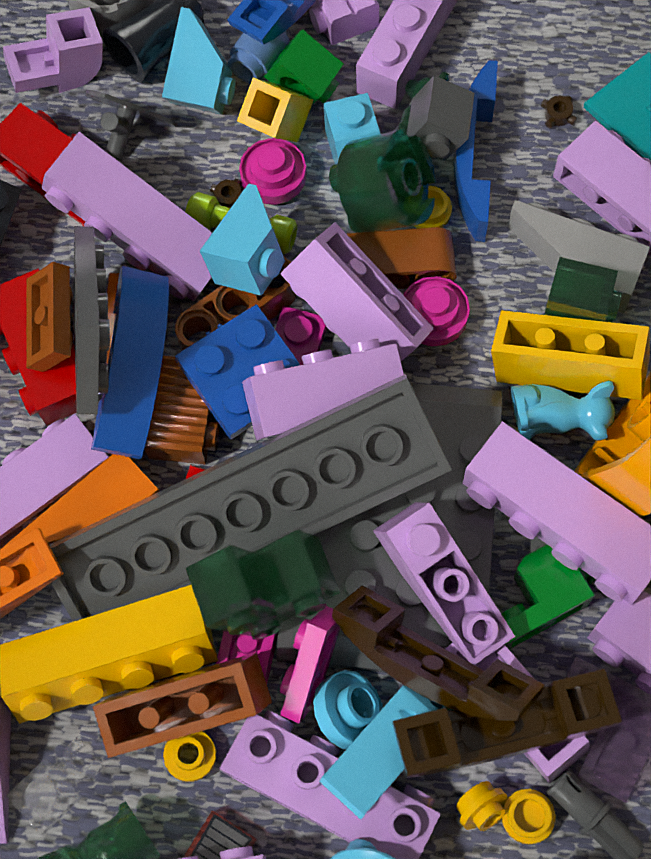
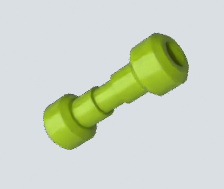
M197 192L190 197L185 212L210 230L213 227L217 228L230 208L219 205L215 196ZM276 214L270 218L282 254L285 255L294 246L298 225L294 219Z

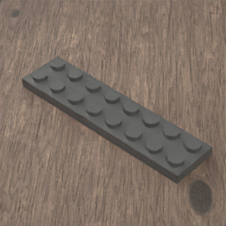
M404 374L49 544L64 572L63 575L51 584L73 622L195 584L196 588L199 589L452 471V467L407 375Z

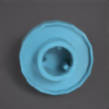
M348 670L340 671L324 679L316 688L313 699L314 714L321 731L330 742L341 749H347L383 709V704L377 690L368 679L357 672Z

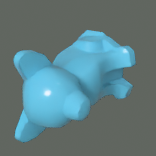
M605 381L599 383L591 389L587 396L581 399L574 398L559 389L545 385L526 384L511 386L512 405L519 433L530 440L536 434H563L580 427L589 433L594 440L598 441L608 438L607 429L613 424L615 417V408L609 398L614 390L613 382Z

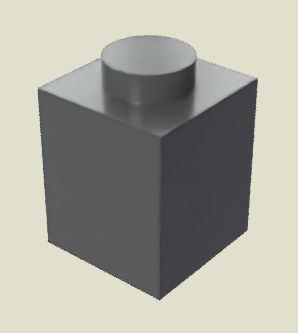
M434 75L412 99L405 144L422 151L427 156L446 161L469 138L475 93Z

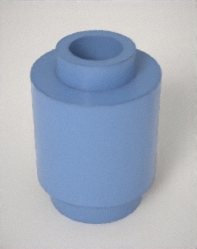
M287 31L266 44H262L243 33L230 50L231 58L228 60V65L232 72L239 79L251 84L253 77L264 79V75L289 43Z

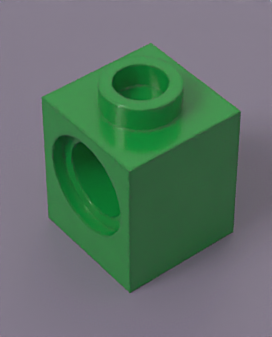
M301 29L285 46L264 77L272 83L313 99V103L317 100L325 103L340 83L334 77L344 63Z

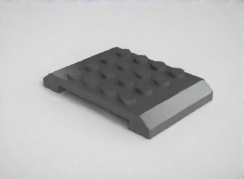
M411 383L451 464L452 471L288 547L278 627L277 662L296 663L299 650L294 648L293 644L296 633L304 619L311 620L325 606L333 609L362 585L406 609L402 626L444 649L453 643L401 575L373 530L415 502L430 503L489 594L495 507L487 509L474 501L466 491L468 487L463 484L466 467L501 424L502 391ZM341 629L339 630L328 667L386 673L360 651Z

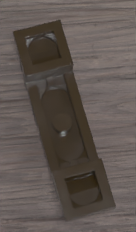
M363 585L333 608L332 618L353 644L372 662L398 682L445 707L486 719L517 721L543 692L545 684L499 659H496L484 671L402 626L406 609Z
M601 669L552 681L548 687H544L542 694L517 721L486 719L456 710L447 711V708L394 720L392 725L406 777L410 778L460 769L545 748L622 723V719L606 671Z

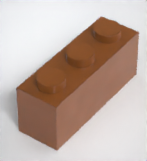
M255 652L190 673L154 682L143 688L131 689L115 694L94 705L93 710L107 756L110 758L255 716L270 705L272 699L258 654Z

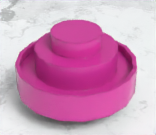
M276 138L260 140L250 146L241 157L239 171L243 188L245 189L248 184L256 185L264 204L276 205L288 202L296 197L305 185L307 169L304 155L296 145L287 140Z
M438 276L425 277L412 283L403 293L404 297L434 328L421 344L432 347L447 345L458 339L466 329L470 313L468 297L463 289L452 280Z

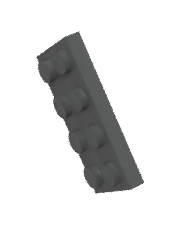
M74 226L73 317L77 414H98V394H108V363H106L110 346L104 245H95L94 227Z

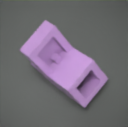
M90 7L46 15L47 38L3 46L4 60L16 93L57 85L59 93L84 86L96 76L102 65L103 42Z

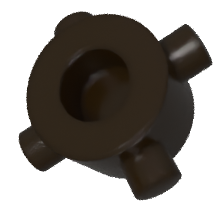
M558 95L549 100L544 99L542 101L541 107L546 109L545 126L547 128L564 126L567 123L575 124L577 117L572 115L573 99L570 96Z
M237 178L234 180H223L217 185L213 184L210 192L215 195L219 205L231 208L242 193L240 187L242 182Z

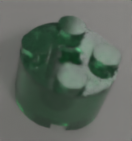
M399 129L352 140L342 149L338 164L331 166L329 171L331 187L335 192L339 193L349 227L354 233L386 231L418 225L427 221L431 216L435 205V197L428 198V184L436 182L435 171L430 154L423 141L417 135L408 136L405 134L407 132L406 129Z

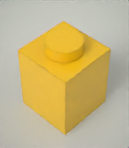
M253 77L237 121L273 138L298 142L314 100L276 83Z

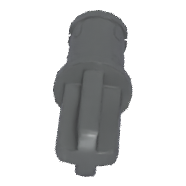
M568 768L554 781V786L552 785L548 788L546 793L561 805L580 825L579 832L582 835L588 832L614 859H638L644 848L643 843L609 810L612 804L608 800L602 802L574 774L571 768Z

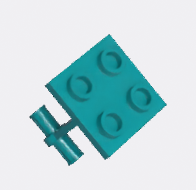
M650 52L646 53L585 101L583 106L607 130H612L619 134L624 140L625 145L640 157L651 160Z

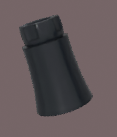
M156 0L128 19L104 29L103 40L114 62L133 80L142 82L171 53L181 7L191 9L204 23V11L198 0Z

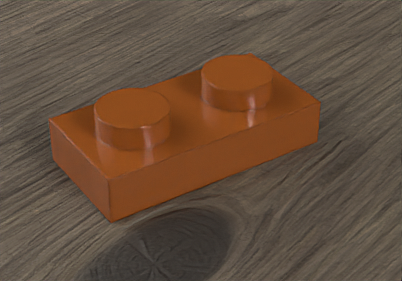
M51 262L27 279V368L44 372L71 356L73 334L70 331V305L73 292L70 287V266Z

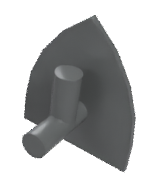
M86 90L85 96L118 108L117 114L106 112L102 115L100 121L101 126L111 132L106 152L113 158L122 160L136 114L174 127L178 125L177 122L133 103L106 93Z

